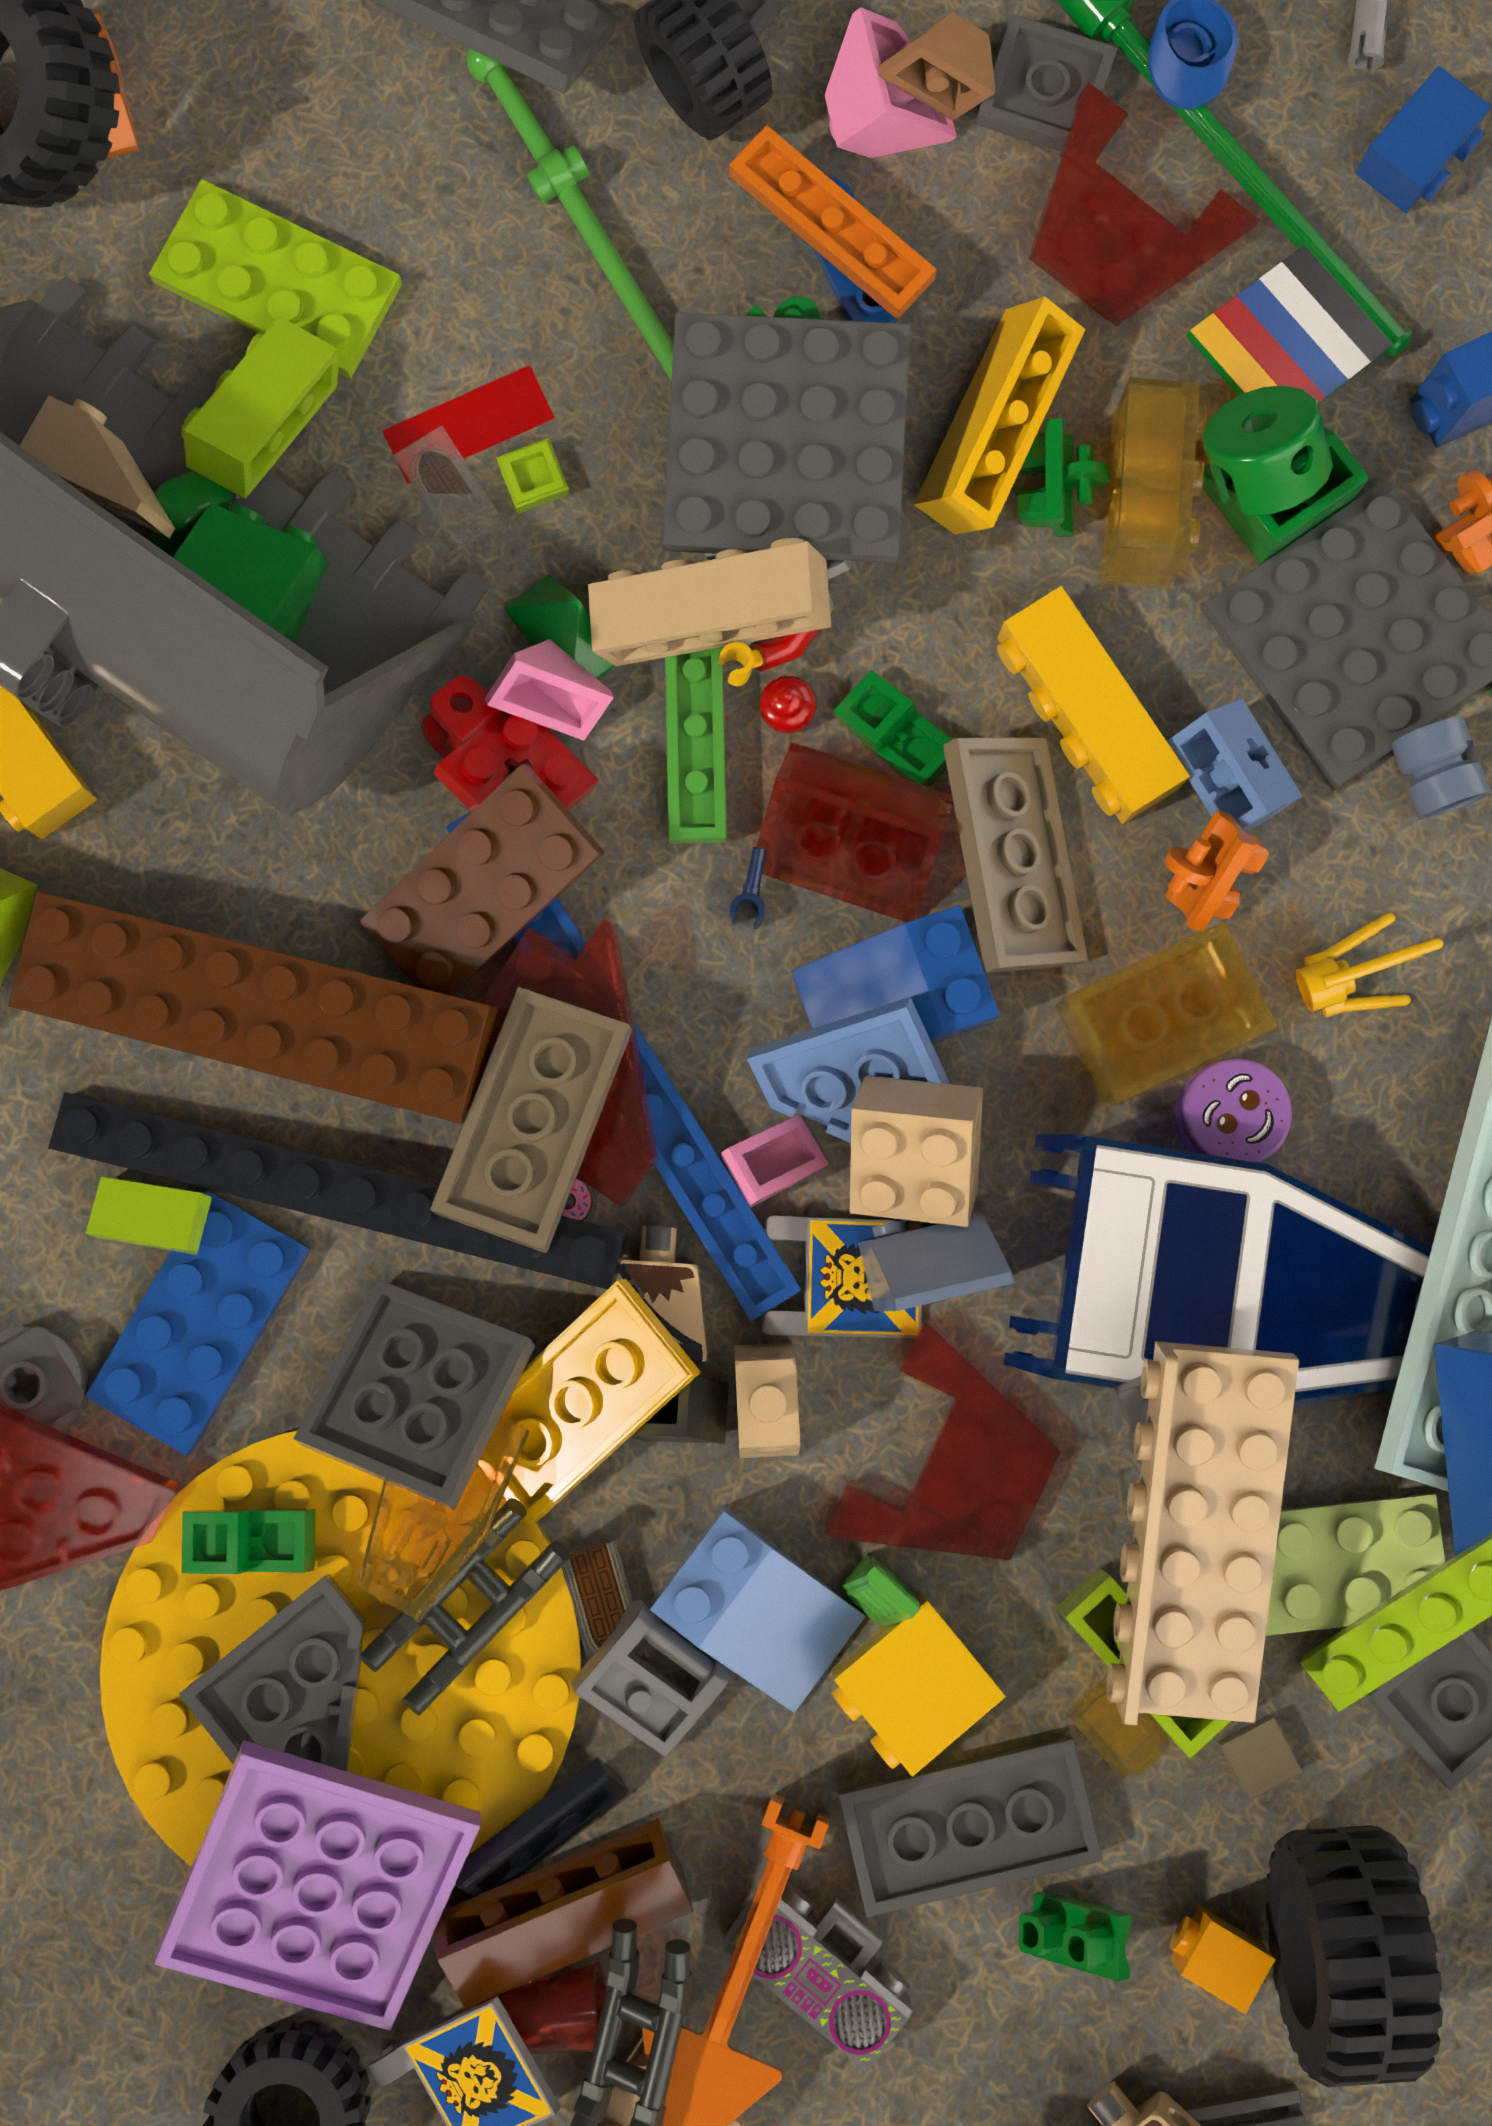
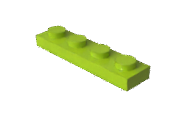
M1492 1532L1304 1655L1300 1664L1338 1712L1492 1616Z

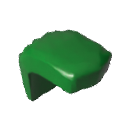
M193 470L174 476L172 479L164 482L154 494L175 527V530L169 539L148 529V540L171 557H174L207 506L212 503L228 510L233 500L232 492Z

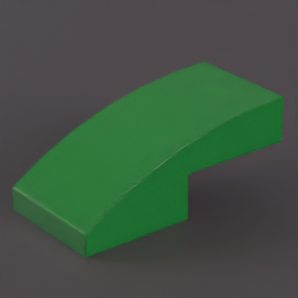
M870 670L833 710L834 715L850 732L922 795L947 769L943 745L952 741V739L917 713L912 700L873 670Z
M315 1509L183 1511L181 1573H306L315 1570Z

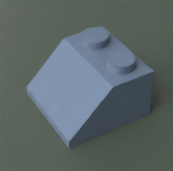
M984 1215L971 1216L968 1227L930 1223L931 1226L909 1230L907 1220L872 1227L874 1239L858 1242L874 1311H900L1014 1284L1012 1271Z

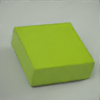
M549 438L496 457L517 514L570 495Z

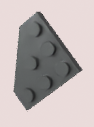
M328 1573L180 1692L179 1695L232 1764H234L243 1740L348 1772L361 1665L359 1655L363 1648L366 1620Z

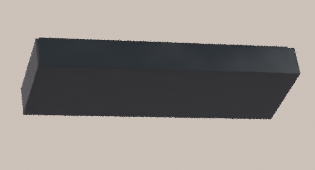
M598 1757L470 1853L457 1878V1887L474 1897L520 1877L625 1797L629 1790L621 1776Z

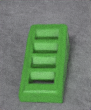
M872 1554L870 1556L866 1555L840 1586L843 1594L875 1624L880 1626H890L911 1619L921 1609L919 1607L920 1602L913 1592Z

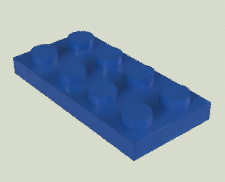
M208 1190L205 1194L212 1197L198 1254L171 1250L85 1395L89 1400L186 1456L192 1455L312 1248Z

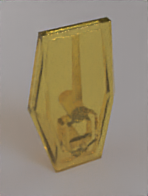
M503 1416L500 1417L455 1510L384 1481L357 1586L409 1616L420 1620L486 1538L530 1431Z

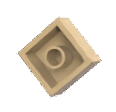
M865 1076L852 1106L850 1214L968 1227L978 1193L983 1088Z

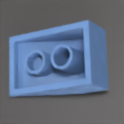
M723 1506L654 1598L650 1608L654 1614L702 1651L793 1713L796 1712L866 1617L863 1612L725 1506Z

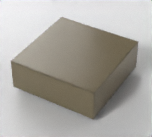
M1270 1714L1217 1741L1245 1797L1249 1800L1303 1773L1275 1718Z

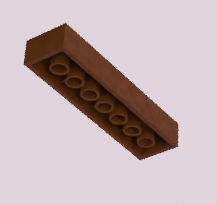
M39 891L36 892L8 1007L460 1124L466 1120L497 1042L505 1010Z

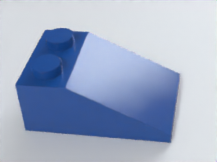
M960 905L904 923L791 970L811 1029L911 997L932 1044L991 1025L1000 1016Z

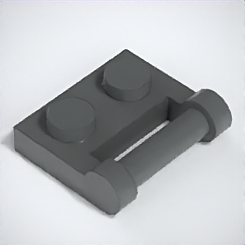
M639 1599L626 1609L620 1619L619 1626L571 1683L575 1694L666 1758L725 1689L733 1671L713 1657L709 1658L657 1620L655 1618L656 1614L650 1610L651 1607ZM641 1639L696 1678L695 1683L688 1691L632 1652Z

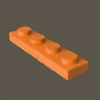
M768 125L729 164V176L897 320L935 280L937 269Z

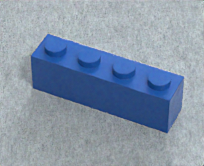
M1473 1331L1434 1344L1455 1556L1492 1532V1333Z

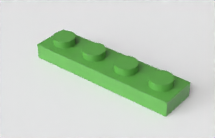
M722 647L665 657L669 844L727 843L723 665L718 664Z

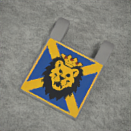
M772 1216L765 1219L764 1230L771 1241H805L804 1312L767 1311L762 1314V1332L769 1335L921 1339L922 1305L900 1311H874L858 1242L874 1239L872 1227L901 1220ZM907 1221L909 1230L923 1227V1222Z
M498 1996L408 2040L394 2042L383 2050L382 2057L372 2061L368 2066L371 2075L380 2087L393 2082L414 2068L446 2126H531L555 2115L561 2108Z

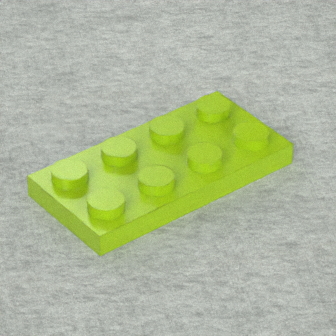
M203 179L199 182L149 272L153 283L257 334L260 332L264 334L279 316L337 347L338 373L350 379L402 286L399 274Z

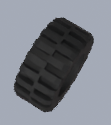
M0 0V62L8 47L11 46L19 74V96L14 116L5 131L0 123L1 204L43 208L51 207L55 202L63 203L80 191L78 185L87 186L99 170L95 166L97 161H104L113 143L108 140L111 128H117L120 111L114 110V94H120L119 76L111 71L110 62L115 60L107 38L99 37L98 35L102 27L89 8L83 7L84 5L81 0Z
M1373 1825L1302 1829L1288 1832L1275 1843V1850L1270 1855V1873L1267 1874L1266 1889L1268 1891L1266 1920L1269 1922V1952L1276 1959L1273 1963L1274 1972L1272 1974L1275 1990L1278 1991L1280 1999V2012L1283 2023L1287 2026L1289 2032L1288 2039L1292 2050L1298 2054L1299 2065L1304 2072L1308 2073L1310 2078L1326 2087L1416 2081L1430 2070L1435 2063L1433 2056L1439 2051L1441 2040L1438 2035V2028L1442 2026L1443 2009L1440 2006L1439 1998L1442 1984L1441 1972L1437 1969L1436 1952L1438 1950L1435 1933L1431 1931L1428 1917L1430 1911L1426 1896L1422 1895L1419 1887L1420 1878L1415 1866L1408 1861L1407 1850L1402 1843L1397 1841L1394 1835Z

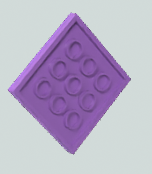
M243 1740L157 1948L154 1965L390 2031L479 1831L480 1812Z

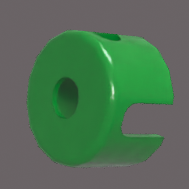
M1287 385L1267 386L1243 393L1222 405L1212 415L1202 435L1205 453L1219 500L1225 503L1230 499L1226 488V483L1230 476L1241 512L1245 515L1273 514L1297 506L1317 493L1328 481L1333 468L1318 402L1308 392L1300 388ZM1307 446L1308 457L1304 467L1297 472H1293L1291 470L1292 458L1299 450Z

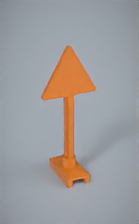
M775 1793L772 1796L761 1824L772 1831L764 1856L769 1860L705 2030L697 2033L683 2026L681 2028L664 2104L666 2112L662 2126H728L781 2081V2069L730 2047L728 2039L792 1869H799L807 1846L817 1849L821 1848L829 1827L830 1816L819 1812L813 1829L802 1825L806 1813L794 1809L790 1820L780 1816L785 1797ZM642 2027L647 2065L654 2032Z

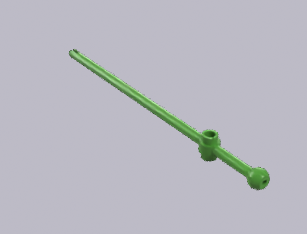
M469 48L466 55V66L469 73L478 82L491 86L538 164L537 167L525 174L532 190L542 205L554 197L561 201L672 382L674 343L578 188L577 183L590 176L588 168L573 144L561 152L554 148L507 72L508 67Z

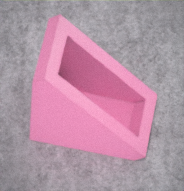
M549 639L514 653L488 692L485 701L488 706L585 741L614 697L611 690Z
M801 1115L788 1119L721 1152L723 1162L750 1208L829 1165Z

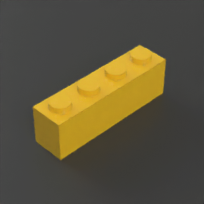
M1044 296L1005 309L913 504L954 535L994 527L1086 330L1047 297Z
M1062 586L1003 622L997 638L1000 642L997 645V651L1002 662L1012 674L1015 675L1019 672L1022 674L1032 689L1028 696L1034 710L1045 722L1052 719L1064 737L1060 740V745L1065 756L1075 768L1079 769L1082 766L1085 768L1095 783V786L1092 787L1093 796L1106 815L1112 816L1115 814L1121 824L1124 825L1181 788L1190 775Z
M0 686V795L3 797V800L0 802V812L18 833L23 829H27L42 840L98 799L31 707Z

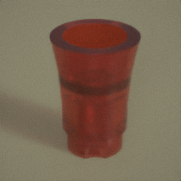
M597 1961L563 1974L528 1982L498 1995V1998L531 2055L564 2052L592 2053L607 1990L606 1978L601 1964Z

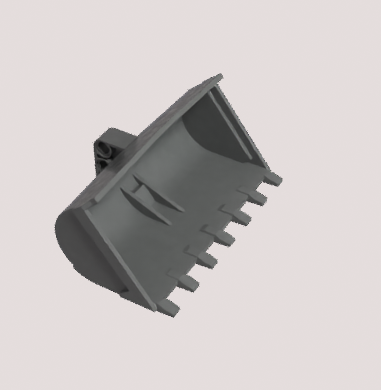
M65 277L51 288L39 304L31 299L0 307V686L59 727L69 726L76 721L99 691L104 688L284 814L299 812L311 806L325 794L330 795L364 759L411 695L422 696L476 625L477 622L470 617L491 586L490 582L469 568L442 596L402 567L422 536L414 527L400 518L373 546L335 518L355 488L353 483L338 472L332 470L317 483L306 498L275 474L268 471L246 499L232 492L233 500L228 510H230L232 504H239L264 517L263 524L283 531L285 525H291L306 531L317 539V547L329 562L296 641L293 643L148 540V528L99 506L20 447L22 440L48 396L71 406L76 399H80L95 407L107 417L103 426L123 441L144 478L155 493L164 482L172 479L174 476L192 470L186 467L184 439L181 437V429L187 415L196 407L201 409L213 395L216 384L199 373L171 400L136 374V371L156 343L143 331L132 325L105 352L69 325L88 296V293L68 277Z

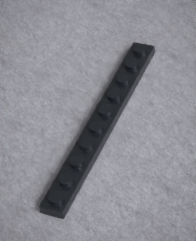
M67 1092L63 1094L48 1149L607 1290L617 1280L628 1233L625 1231L561 1216L548 1252L544 1253L434 1214L430 1208L440 1185Z

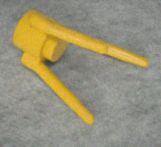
M1391 912L1386 913L1325 951L1304 958L1306 966L1296 969V980L1303 1001L1310 1012L1322 1009L1325 1018L1347 1011L1407 1006L1411 1003V997L1406 994L1347 998V995L1356 991L1354 979L1438 950L1443 947V940L1441 938H1434L1349 967L1344 959L1337 962L1334 961L1339 956L1392 924L1396 919L1395 914Z

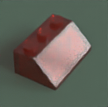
M791 742L776 776L756 847L767 849L762 874L904 922L913 921L954 805L953 797L951 794Z

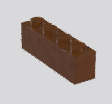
M659 1818L444 1909L434 1930L437 1961L464 2008L468 2009L612 1947V1924L618 1919H631L635 1921L638 1936L693 1912L694 1909L683 1868Z

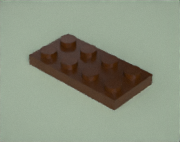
M523 764L511 773L359 922L416 987L454 996L606 852L528 764Z

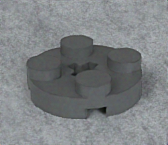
M13 1326L0 1330V1440L2 1439L10 1444L32 1445L46 1442L59 1436L76 1421L81 1409L88 1401V1398L85 1397L89 1390L88 1372L81 1353L66 1336L57 1333L49 1327ZM21 1369H24L28 1375L37 1374L40 1384L36 1387L38 1394L33 1400L27 1395L16 1397L12 1390L19 1383L16 1373Z

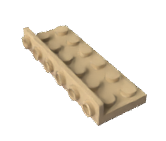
M1155 1341L1153 1361L1145 1360L1143 1363L1141 1395L1142 1398L1149 1399L1146 1422H1137L1134 1435V1456L1136 1460H1142L1140 1482L1130 1484L1127 1498L1128 1520L1135 1522L1133 1544H1123L1120 1561L1122 1582H1128L1126 1604H1117L1114 1613L1115 1642H1121L1119 1664L1111 1663L1107 1675L1108 1701L1116 1703L1122 1722L1125 1725H1137L1138 1713L1255 1723L1299 1359L1293 1353Z

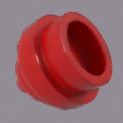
M781 676L772 680L764 688L760 697V713L764 722L776 732L783 734L797 733L805 729L812 722L817 708L816 696L811 686L803 679L794 676Z

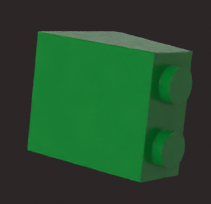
M210 503L173 558L295 643L329 564L316 545L317 539L306 531L291 525H285L283 531L263 524L264 517L242 505L232 504L230 510Z

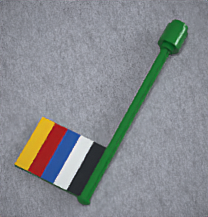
M1057 0V4L1087 38L1096 41L1104 38L1108 43L1113 41L1154 87L1148 69L1150 43L1131 23L1133 16L1129 12L1134 4V0ZM1170 105L1298 249L1193 327L1186 335L1187 339L1232 390L1239 396L1262 387L1287 385L1305 390L1317 400L1319 405L1384 353L1388 357L1398 356L1403 353L1412 342V330L1406 332L1210 110L1205 105L1191 110L1175 108Z

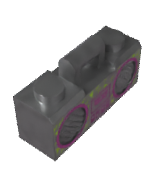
M787 1881L752 1975L867 2073L913 2012L909 1995L905 1993L909 1988V1984L886 1962L880 1961L876 1967L869 1962L881 1946L884 1937L843 1902L835 1897L816 1920V1916L810 1912L815 1906L812 1900L796 1885ZM755 1895L723 1934V1951L730 1957L733 1956ZM832 1927L857 1947L851 1956L826 1936Z

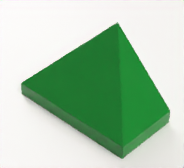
M547 575L504 607L505 612L532 646L551 639L597 679L615 667L592 652L590 616L580 600L552 576Z

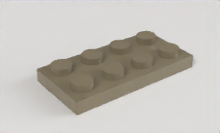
M956 738L944 744V754L984 972L1069 967L1087 962L1088 957L1047 739Z
M518 987L430 1210L439 1216L547 1253L632 1032L630 1024Z

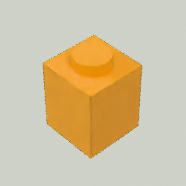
M1200 1905L1193 1918L1186 1916L1180 1921L1170 1941V1949L1174 1951L1170 1960L1181 1976L1245 2015L1276 1960L1262 1943Z

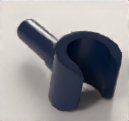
M753 847L742 894L738 895L730 905V919L733 925H735L737 908L742 904H751L757 908L758 915L755 919L754 930L761 925L764 919V906L759 899L767 849Z

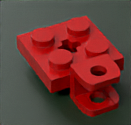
M458 675L432 695L429 702L431 713L424 717L421 731L428 743L444 758L437 764L434 775L471 812L505 780L509 772L507 767L511 766L517 768L520 765L528 764L568 810L586 797L599 781L547 727L504 711L499 714V709L488 706L485 701L488 692L473 679L464 675ZM455 697H463V698H465L466 700H468V702L470 703V705H468L466 702H464V701H462V700H460V699H458V698H455Z

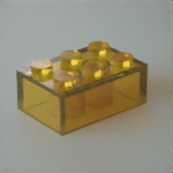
M1130 377L1111 420L1108 456L1110 482L1106 486L1100 584L1168 589L1177 572H1184L1189 552L1195 553L1200 537V517H1191L1193 497H1199L1201 493L1204 462L1195 460L1196 441L1203 440L1202 435L1207 425L1208 414L1207 405H1199L1200 383Z
M1225 921L1065 996L1055 1005L1106 1110L1278 1027Z

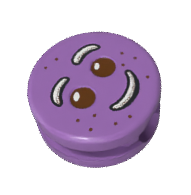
M1228 1058L1214 1062L1201 1069L1186 1082L1176 1103V1126L1184 1145L1202 1162L1243 1168L1267 1159L1280 1148L1290 1130L1292 1106L1287 1089L1273 1071L1253 1060Z

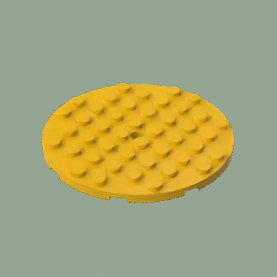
M292 1431L251 1444L222 1459L192 1480L172 1498L152 1521L134 1548L119 1578L109 1607L102 1639L100 1662L101 1705L106 1734L113 1757L130 1796L149 1825L166 1845L190 1867L193 1864L233 1764L180 1697L179 1693L328 1573L366 1620L363 1651L507 1501L483 1468L476 1465L455 1510H452L308 1449L293 1439L297 1431ZM315 1509V1570L306 1573H181L183 1511ZM521 1521L484 1561L510 1586L551 1542L538 1522L527 1527ZM563 1566L420 1716L415 1714L404 1703L403 1697L450 1649L425 1623L377 1672L372 1671L361 1660L348 1772L480 1812V1828L468 1855L544 1798L563 1761L571 1738L580 1696L574 1693L571 1681L582 1669V1649L575 1601ZM467 1578L442 1603V1606L466 1630L492 1605Z

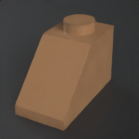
M954 11L938 20L934 25L909 41L878 66L879 77L953 121L996 93L989 34Z

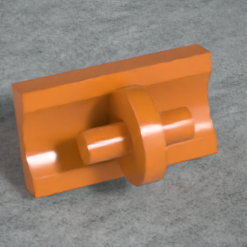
M1471 469L1458 477L1457 489L1460 496L1449 502L1450 510L1455 516H1460L1468 510L1470 512L1431 536L1442 552L1452 551L1454 558L1465 574L1479 573L1492 566V538L1490 536V533H1492V476L1486 478L1478 470Z
M1216 810L1202 835L1195 839L1189 850L1174 846L1166 854L1164 863L1174 875L1167 886L1169 889L1165 896L1184 913L1186 924L1190 929L1204 931L1211 918H1231L1240 904V892L1233 885L1240 872L1248 874L1259 872L1269 857V851L1257 836L1244 831L1230 813Z

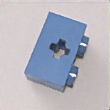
M1243 698L1206 712L1167 741L1190 775L1188 780L1210 816L1212 817L1216 810L1230 813L1244 831L1262 824L1303 797Z

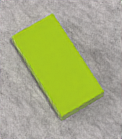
M101 1177L85 1234L96 1238L197 1255L212 1197L200 1192Z

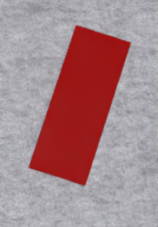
M528 365L384 429L382 432L406 483L410 484L415 481V458L423 447L440 448L448 453L433 448L422 449L415 464L416 480H418V461L423 451L443 453L456 463L555 419V416L531 366Z

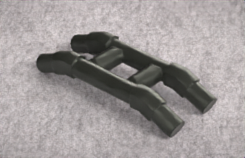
M509 1498L359 1655L361 1660L372 1671L377 1672L423 1623L450 1648L403 1697L404 1703L419 1716L570 1559V1552L566 1546L559 1541H552L510 1586L484 1561L527 1515L524 1505L515 1498ZM466 1578L492 1603L468 1630L442 1606V1603Z
M618 1919L612 1924V1951L609 1953L608 1973L605 1982L607 1990L587 2078L583 2079L580 2095L573 2109L575 2114L570 2126H597L598 2123H601L610 2102L613 2086L640 2097L639 2101L635 2104L629 2126L663 2125L666 2112L664 2104L684 2014L689 2009L692 1995L693 1973L690 1970V1944L687 1941L674 1939L665 1945V1972L661 1975V1993L659 2002L656 2004L631 1994L632 1990L636 1987L639 1974L636 1922L631 1919ZM625 2020L654 2032L646 2070L617 2058Z

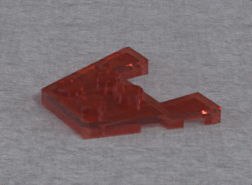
M1088 82L1077 98L1072 124L1064 140L1060 154L1061 160L1053 186L1049 190L1028 259L1104 319L1118 327L1197 268L1247 234L1256 226L1259 219L1220 188L1212 196L1185 234L1098 165L1096 159L1128 116V113Z
M922 1322L900 1367V1371L953 1396L952 1405L904 1507L898 1508L846 1482L825 1527L824 1534L837 1539L1011 1560L1061 1451L931 1326Z

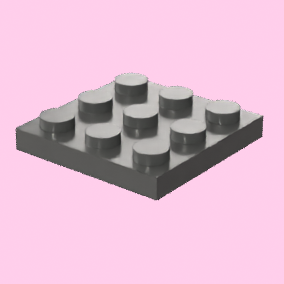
M377 1279L293 1439L308 1449L455 1510L535 1348V1344L529 1337Z

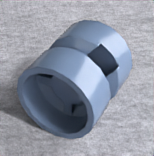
M1455 716L1431 723L1405 734L1391 743L1401 773L1413 775L1414 782L1408 788V792L1419 820L1429 819L1462 808L1492 793L1480 761L1469 760L1468 755L1474 749V744L1463 716Z

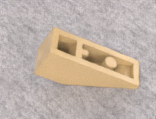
M48 396L22 440L20 447L99 506L170 539L175 527L155 497L154 492L123 441L103 426L107 417L98 409L80 399H76L71 406Z

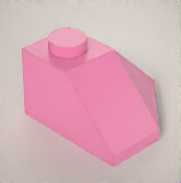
M861 7L852 13L824 95L830 117L829 127L836 141V146L856 154L874 158L953 141L957 138L953 120L879 77L878 66L911 40L898 22Z

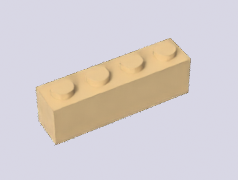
M784 538L771 543V548L754 552L728 549L717 553L716 559L698 563L690 560H672L664 563L661 566L662 570L647 573L633 570L613 572L606 581L588 584L592 652L614 666H621L720 648L732 642L747 643L830 628L831 616L826 559L808 541L798 538Z

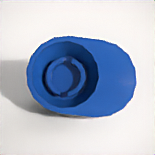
M1170 0L1166 3L1157 20L1149 48L1148 69L1152 83L1159 96L1175 108L1191 110L1207 105L1221 93L1228 80L1238 46V31L1233 17L1223 5L1215 0Z

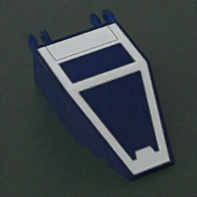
M1036 1135L1035 1148L1042 1149L1047 1153H1067L1070 1157L1079 1158L1077 1177L1060 1174L1054 1170L1040 1169L1039 1171H1031L1029 1182L1039 1186L1075 1191L1057 1322L1010 1316L1009 1328L1015 1329L1017 1333L1054 1335L1052 1357L1050 1360L1035 1357L1032 1353L1014 1351L1012 1353H1005L1003 1365L1033 1373L1040 1377L1114 1388L1141 1377L1144 1361H1153L1155 1341L1293 1353L1299 1359L1293 1409L1395 1391L1432 1247L1268 1164L1085 1135Z

